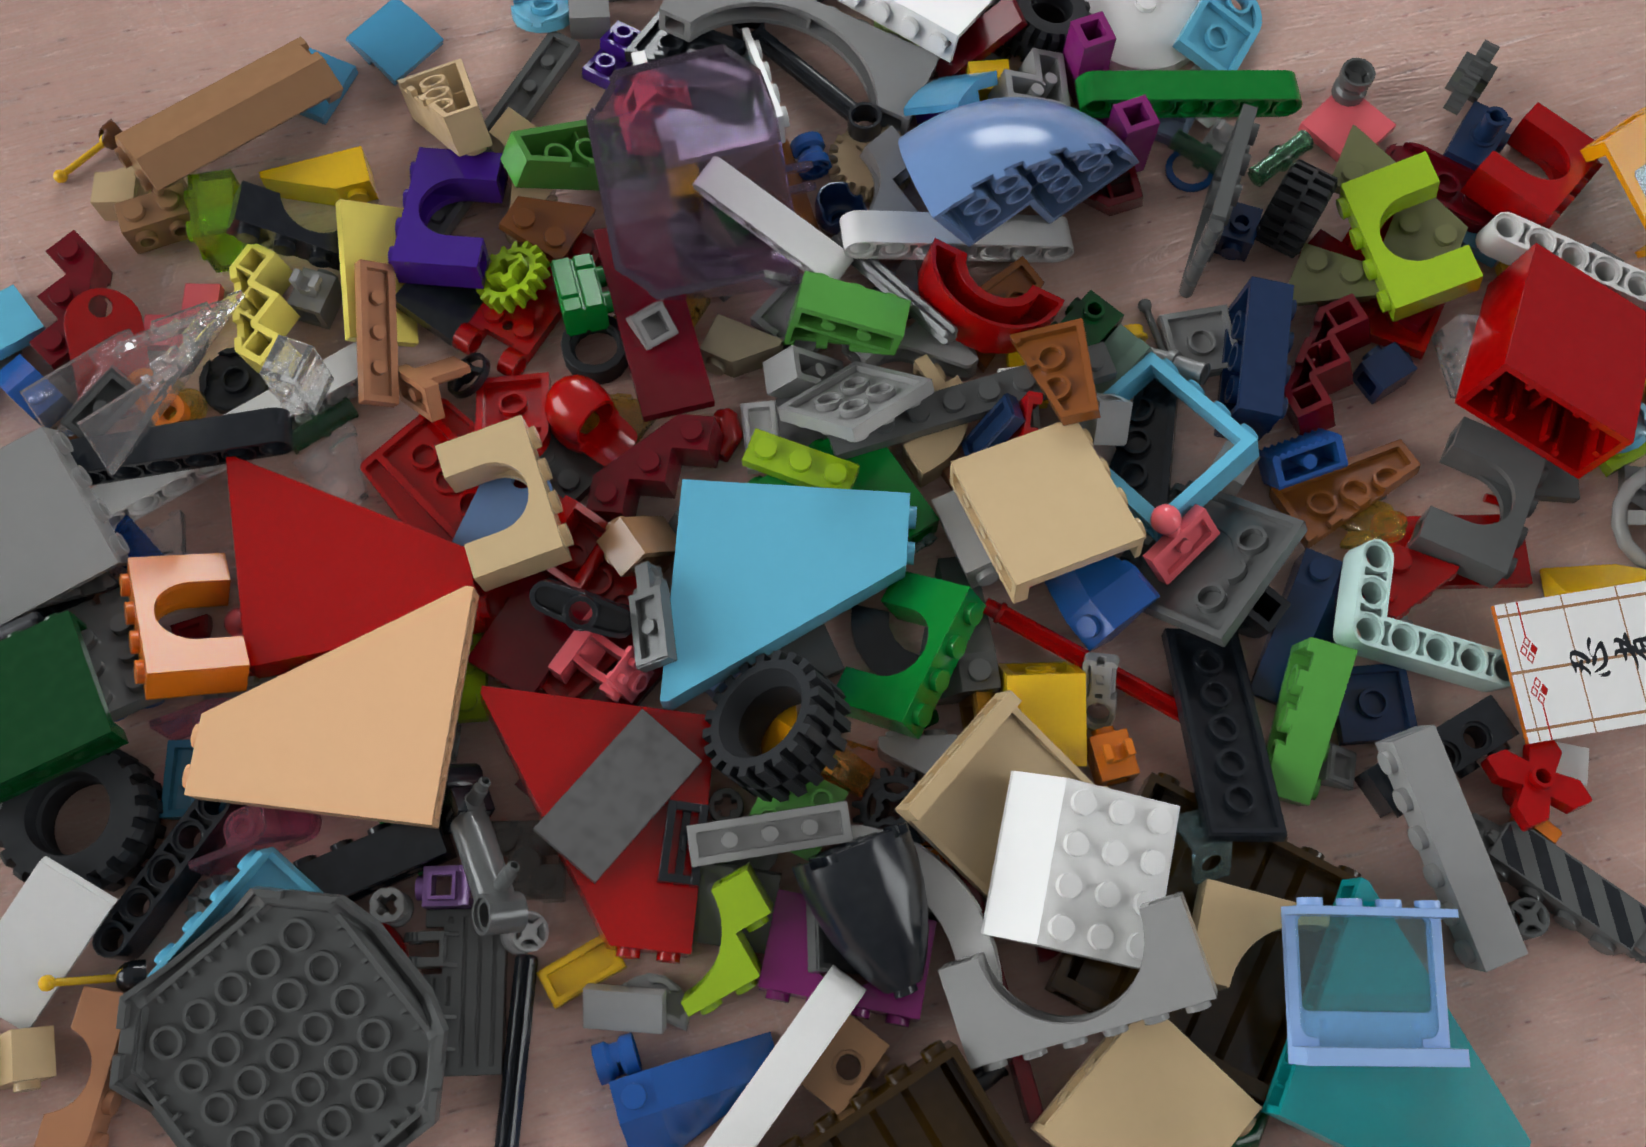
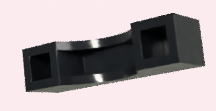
M244 180L242 181L233 198L226 234L235 236L239 241L246 244H259L271 248L282 256H295L308 260L313 266L319 268L329 267L340 271L337 230L329 233H318L303 228L284 209L280 193Z

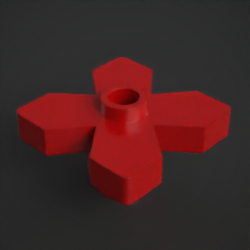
M1555 740L1524 744L1522 758L1504 749L1489 755L1480 763L1491 783L1503 787V799L1510 806L1509 812L1522 831L1530 830L1548 821L1550 818V806L1565 814H1569L1592 802V797L1581 780L1556 773L1562 751Z

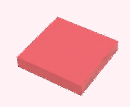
M1331 95L1301 122L1298 130L1338 162L1353 125L1357 126L1374 143L1379 145L1393 132L1396 124L1365 99L1356 106L1347 107L1336 102Z

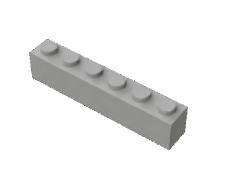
M1414 726L1375 742L1379 752L1377 755L1379 766L1389 777L1394 789L1392 793L1394 803L1404 814L1409 827V840L1413 847L1419 851L1423 861L1424 877L1427 883L1434 888L1436 896L1440 901L1441 909H1458L1459 918H1444L1442 920L1451 930L1455 940L1453 945L1454 951L1460 962L1466 968L1488 972L1527 955L1528 951L1436 726Z

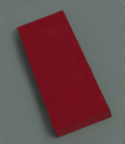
M659 216L593 230L643 423L714 407L715 400L663 217ZM662 300L679 333L652 349L646 350L629 326L626 318L650 304Z

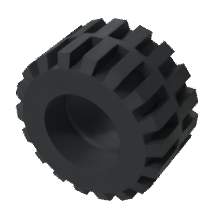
M1016 0L1028 25L1006 41L1004 46L1010 47L1009 52L1014 57L1019 56L1021 62L1025 60L1032 48L1063 53L1070 21L1091 15L1089 12L1091 8L1089 2L1084 0Z
M1301 159L1294 162L1266 208L1256 228L1255 240L1290 258L1297 256L1338 186V178Z

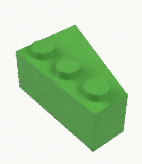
M805 270L791 309L783 345H794L795 340L816 342V348L827 349L829 343L850 345L849 351L895 356L904 337L911 300L900 298L893 293H883L865 288L858 283H848L830 278L823 273H813Z

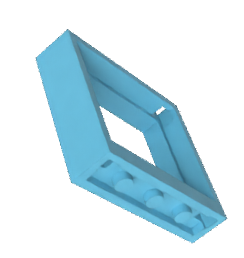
M1151 351L1105 391L1104 394H1116L1130 400L1155 378L1234 444L1227 453L1169 503L1176 507L1181 517H1183L1195 504L1201 507L1207 504L1259 457L1258 435L1249 425L1245 423L1240 425L1231 417L1230 411L1221 402H1212L1206 397L1204 390L1193 379L1187 381L1179 374L1177 367L1169 359H1160ZM1110 468L1111 479L1117 488L1121 487L1125 492L1128 508L1134 518L1138 517L1142 521L1146 533L1157 542L1163 534L1156 532L1151 526L1150 517L1155 508Z

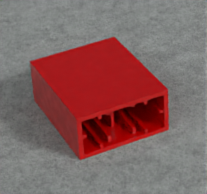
M1535 243L1487 285L1455 404L1570 475L1580 479L1634 443L1646 380V311L1538 243Z

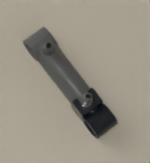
M477 763L450 764L440 822L444 834L453 835L474 900L472 905L473 927L479 936L520 933L527 925L528 905L524 894L520 891H514L512 885L518 875L520 866L516 861H509L507 865L505 864L490 819L495 810L489 792L491 781L483 776V771Z

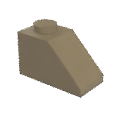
M717 314L700 346V351L705 368L709 372L720 376L726 374L735 378L763 368L762 362L783 351V339Z

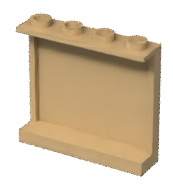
M1061 422L951 461L949 482L1013 604L1028 599L1029 587L1129 549L1134 558L1139 557L1141 554L1143 543L1146 539L1145 527L1138 517L1134 518L1128 508L1125 492L1121 487L1117 488L1111 479V472L1107 461L1103 457L1099 458L1093 448L1094 444L1090 432L1086 428L1082 429L1079 423L1063 426Z
M1011 690L998 692L991 698L894 809L986 900L1011 771L1065 777L1094 784L1018 708L1022 701Z
M1144 1020L1127 1024L1129 1030L1124 1033L1104 1037L1030 1127L1042 1140L1048 1142L1053 1147H1231L1238 1137H1243L1252 1130L1256 1123L1255 1116L1262 1107L1171 1021L1166 1020L1153 1025H1145Z

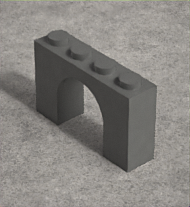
M1463 417L1450 433L1439 463L1470 475L1486 484L1498 500L1500 507L1499 522L1487 525L1475 524L1430 506L1416 522L1407 548L1460 566L1457 572L1458 575L1492 589L1502 578L1508 579L1517 565L1518 560L1513 555L1516 548L1518 549L1527 536L1528 528L1524 527L1526 518H1529L1536 509L1539 498L1534 495L1536 489L1540 488L1544 483L1549 468L1544 467L1546 459L1504 433Z

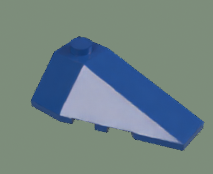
M1114 555L1044 581L1066 623L1089 651L1112 641L1160 597L1159 593L1135 565L1127 560L1121 561Z
M771 1032L610 1081L609 1086L617 1117L628 1147H684L729 1112L775 1047Z

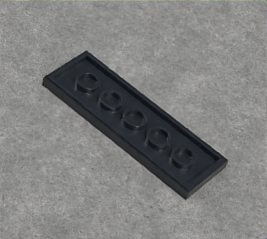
M1165 628L1161 637L1205 842H1283L1288 834L1238 630L1227 645L1222 647L1183 629Z

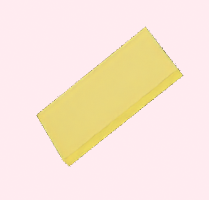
M339 199L335 205L345 341L357 342L354 264L360 259L388 264L389 248L394 246L396 241V220L398 217H402L404 208ZM395 274L397 293L405 283H399ZM396 308L397 345L415 347L419 344L417 322Z

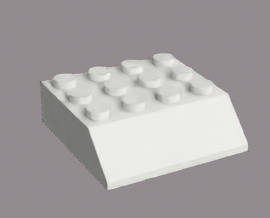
M1011 771L981 934L1128 968L1140 969L1144 951V930L1139 908L1142 903L1166 896L1180 806L1070 778Z

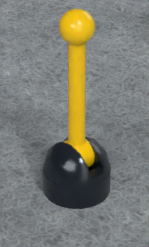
M146 959L125 962L118 968L115 974L54 978L52 975H44L39 979L38 987L41 991L48 992L54 987L115 982L118 988L126 993L146 979Z

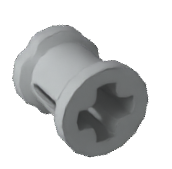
M394 887L378 889L369 900L371 916L391 927L404 926L410 921L414 913V904L410 896ZM390 900L395 902L394 905L397 908L393 915L388 913L389 908L386 906Z

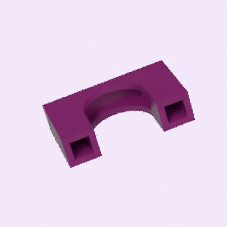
M1103 11L1070 21L1063 56L1068 92L1079 111L1075 80L1078 76L1088 71H1109L1110 60L1117 39ZM1146 94L1114 104L1109 118H1094L1109 128L1129 147L1139 161L1135 165L1137 172L1143 171L1160 125V121Z
M779 889L758 988L759 990L766 991L765 998L769 1000L789 1003L790 996L806 999L807 1002L824 977L820 973H808L806 901L801 893ZM928 919L927 959L923 979L916 983L918 990L905 997L895 999L893 993L884 994L871 983L861 985L867 990L850 1015L869 1020L870 1013L886 1016V1024L909 1028L910 1021L918 1022L920 1020L937 921Z

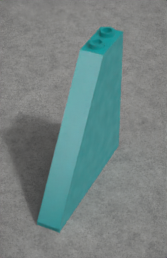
M1362 877L1342 879L1336 898H1361L1363 907H1375V900L1380 899L1370 882ZM1329 916L1327 928H1325L1301 996V1004L1306 1011L1424 1013L1429 1010L1427 973L1392 918ZM1449 1009L1450 1048L1469 1049L1470 1067L1305 1066L1289 1064L1288 1041L1286 1039L1261 1111L1334 1147H1530L1531 1144L1530 1138Z

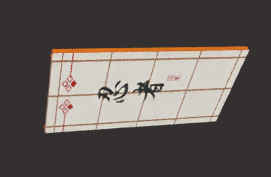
M1646 581L1491 606L1525 744L1646 724Z

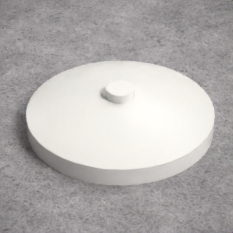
M1084 0L1089 2L1091 7L1089 12L1091 14L1103 11L1117 38L1109 69L1113 71L1178 70L1191 61L1172 46L1200 0Z

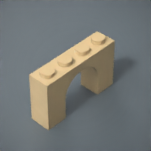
M522 415L435 446L443 476L455 493L500 478L516 479L528 486L529 494L526 508L513 525L497 533L464 544L473 578L485 592L572 560L568 547L574 545L573 538L567 524L560 523L557 513L563 512V507L556 490L550 491L547 481L553 479L548 462L545 457L540 459L537 451L538 448L542 447L540 436L535 426L528 427Z

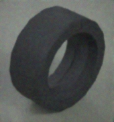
M608 315L610 326L603 330L593 332L587 330L584 334L569 336L566 329L564 330L561 349L566 367L572 375L578 374L589 377L601 385L614 381L624 373L628 363L615 318ZM602 333L608 334L615 339L617 352L605 363L597 365L584 364L576 357L575 348L577 344L588 335Z

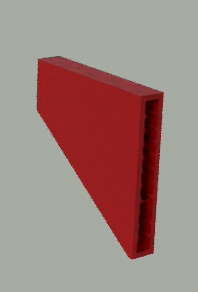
M235 456L226 457L242 632L250 664L249 671L259 679L284 674L464 586L474 587L479 595L473 634L486 632L485 618L491 617L490 604L487 595L482 596L481 587L473 578L464 546Z
M481 686V704L540 819L550 811L641 709L646 711L702 760L699 766L669 800L708 805L712 772L710 761L712 759L706 755L704 747L709 743L703 739V729L711 727V724L705 720L706 715ZM668 801L595 884L558 853L606 948L616 950L615 957L640 959V953L657 954V962L680 964L681 957L687 958L691 955L699 886L689 887V885L657 882ZM676 810L668 866V873L670 874L675 873L683 811ZM691 812L690 825L697 824L698 813ZM687 841L683 875L690 876L692 866Z

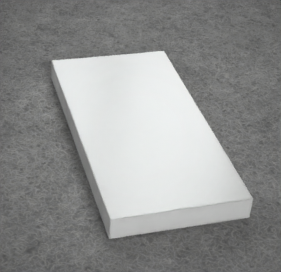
M47 856L39 861L0 920V1018L19 1029L33 1027L59 988L54 987L48 992L41 991L38 987L39 979L44 975H52L54 978H66L118 901L117 898Z

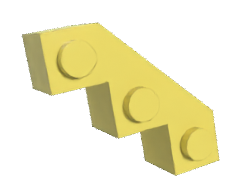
M247 244L229 267L230 280L234 283V295L231 296L233 322L237 325V337L234 338L235 352L257 373L280 384L290 378L304 359L285 339V336L301 317L282 297L291 285L289 278L293 271L276 252L259 244Z

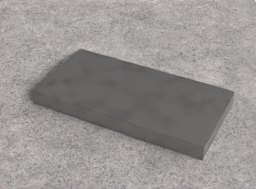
M641 709L533 828V831L595 884L699 766L702 760L646 711Z

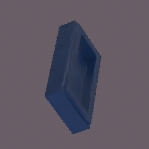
M1009 393L1004 394L961 443L965 456L1006 442L1025 422V418L1017 397Z

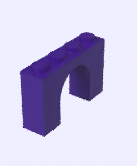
M419 147L416 161H412L410 165L411 182L409 189H405L403 192L404 209L402 217H398L396 220L395 245L390 246L388 251V264H392L399 283L484 289L486 281L485 272L488 270L490 262L484 238L443 235L427 228V225L435 212L450 203L473 201L503 204L508 173L500 160L502 153L483 152L476 156H468L466 154L459 157L450 149Z

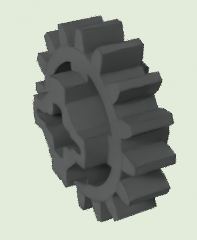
M1485 39L1476 55L1468 51L1466 52L1445 86V89L1452 92L1443 107L1445 110L1458 115L1467 100L1474 103V101L1479 99L1498 68L1491 64V61L1499 50V46Z

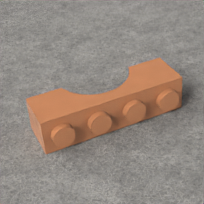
M83 986L71 1029L81 1035L89 1047L92 1060L90 1077L81 1094L72 1103L58 1111L43 1115L34 1147H108L109 1134L107 1131L109 1124L122 1101V1095L110 1089L109 1083L112 1057L118 1053L121 1029H116L119 997L124 993Z

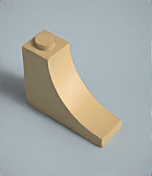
M1206 879L1198 884L1192 919L1217 990L1220 991L1230 987L1232 976L1239 961L1256 941L1271 932L1282 930L1281 907L1296 905V902L1211 879ZM1300 916L1297 919V929L1311 932L1327 928L1329 916Z

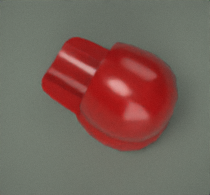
M578 374L564 376L555 382L548 391L544 411L550 424L551 433L570 451L580 454L585 453L599 464L607 466L636 444L638 439L637 432L619 415L609 393L593 379ZM595 412L600 418L598 425L588 434L580 433L585 421Z

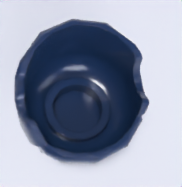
M829 182L819 189L815 200L816 221L823 230L832 235H837L841 231L839 220L842 215L854 210H867L863 195H854L846 182Z

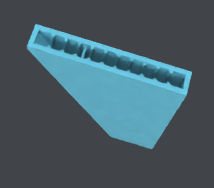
M682 479L670 595L677 661L663 666L660 702L663 709L674 710L711 687L723 682L730 675L733 676L740 672L738 667L745 662H748L750 665L756 663V656L763 653L767 656L772 654L773 651L779 650L905 577L906 565H914L915 542H908V529H916L917 506H910V493Z

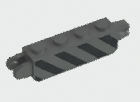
M1472 813L1500 882H1507L1519 891L1518 895L1521 898L1528 897L1540 901L1547 908V911L1554 915L1553 919L1559 925L1568 930L1581 933L1589 939L1588 943L1600 953L1610 956L1626 954L1630 958H1635V961L1646 963L1645 905L1535 830L1522 831L1516 821L1498 825L1476 813Z

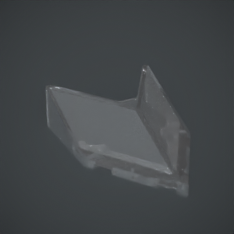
M242 290L228 294L221 301L210 304L204 302L151 321L150 329L134 335L130 329L118 332L19 392L42 427L61 431L67 437L75 434L60 423L63 416L112 365L117 367L136 386L77 422L108 472L114 475L177 398L244 298Z

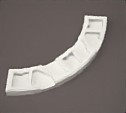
M851 825L853 839L883 831L882 829L864 825ZM914 842L924 878L927 905L942 925L951 944L955 960L984 952L991 970L998 981L1003 984L1001 964L994 937L981 934L984 916L979 903L965 883L947 864L922 845Z

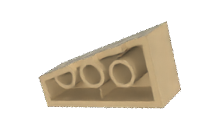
M461 58L397 80L412 118L459 157L466 154L468 156H476L483 153L487 147L493 145Z

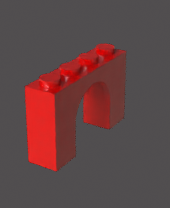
M1537 102L1512 132L1507 144L1536 163L1546 173L1549 180L1528 174L1493 150L1475 170L1460 192L1494 216L1501 212H1510L1550 229L1602 167L1603 163L1598 161V159L1586 162L1580 152L1581 149L1593 142L1594 139Z

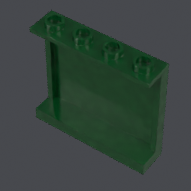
M69 610L51 614L43 622L25 630L14 631L0 641V804L129 743L124 729L112 720L81 632L86 630L87 626Z

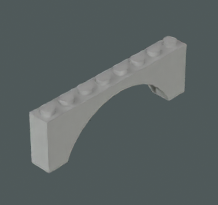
M664 0L659 8V29L688 42L713 29L751 22H765L789 27L818 39L839 54L859 77L870 103L877 105L882 112V127L893 125L897 131L901 132L902 136L907 133L915 116H904L903 109L921 87L931 82L939 61V56L901 39L894 33H887L870 25L865 20L856 19L840 12L833 6H827L816 0Z

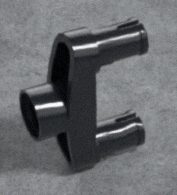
M555 578L540 580L530 590V602L536 610L566 623L568 627L575 631H589L618 639L625 638L632 633L630 608L627 604H619L592 592L560 583ZM579 601L586 602L592 608V617L587 620L577 619L572 614V604Z

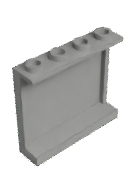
M40 427L0 448V626L37 610L117 566H127V553L130 552L126 540L121 534L115 533L108 520L111 519V514L106 505L100 499L95 498L89 487L92 485L89 474L82 466L76 464L71 455L74 449L70 440L63 432L55 429Z

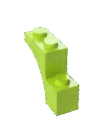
M750 862L714 882L711 889L721 917V945L719 954L707 974L693 987L685 991L680 1003L688 1017L698 1011L702 1015H706L723 1003L721 998L734 991L737 995H741L758 984L757 978L761 975L762 964L742 929L746 928L748 932H752L769 921L767 915L771 914L774 904Z

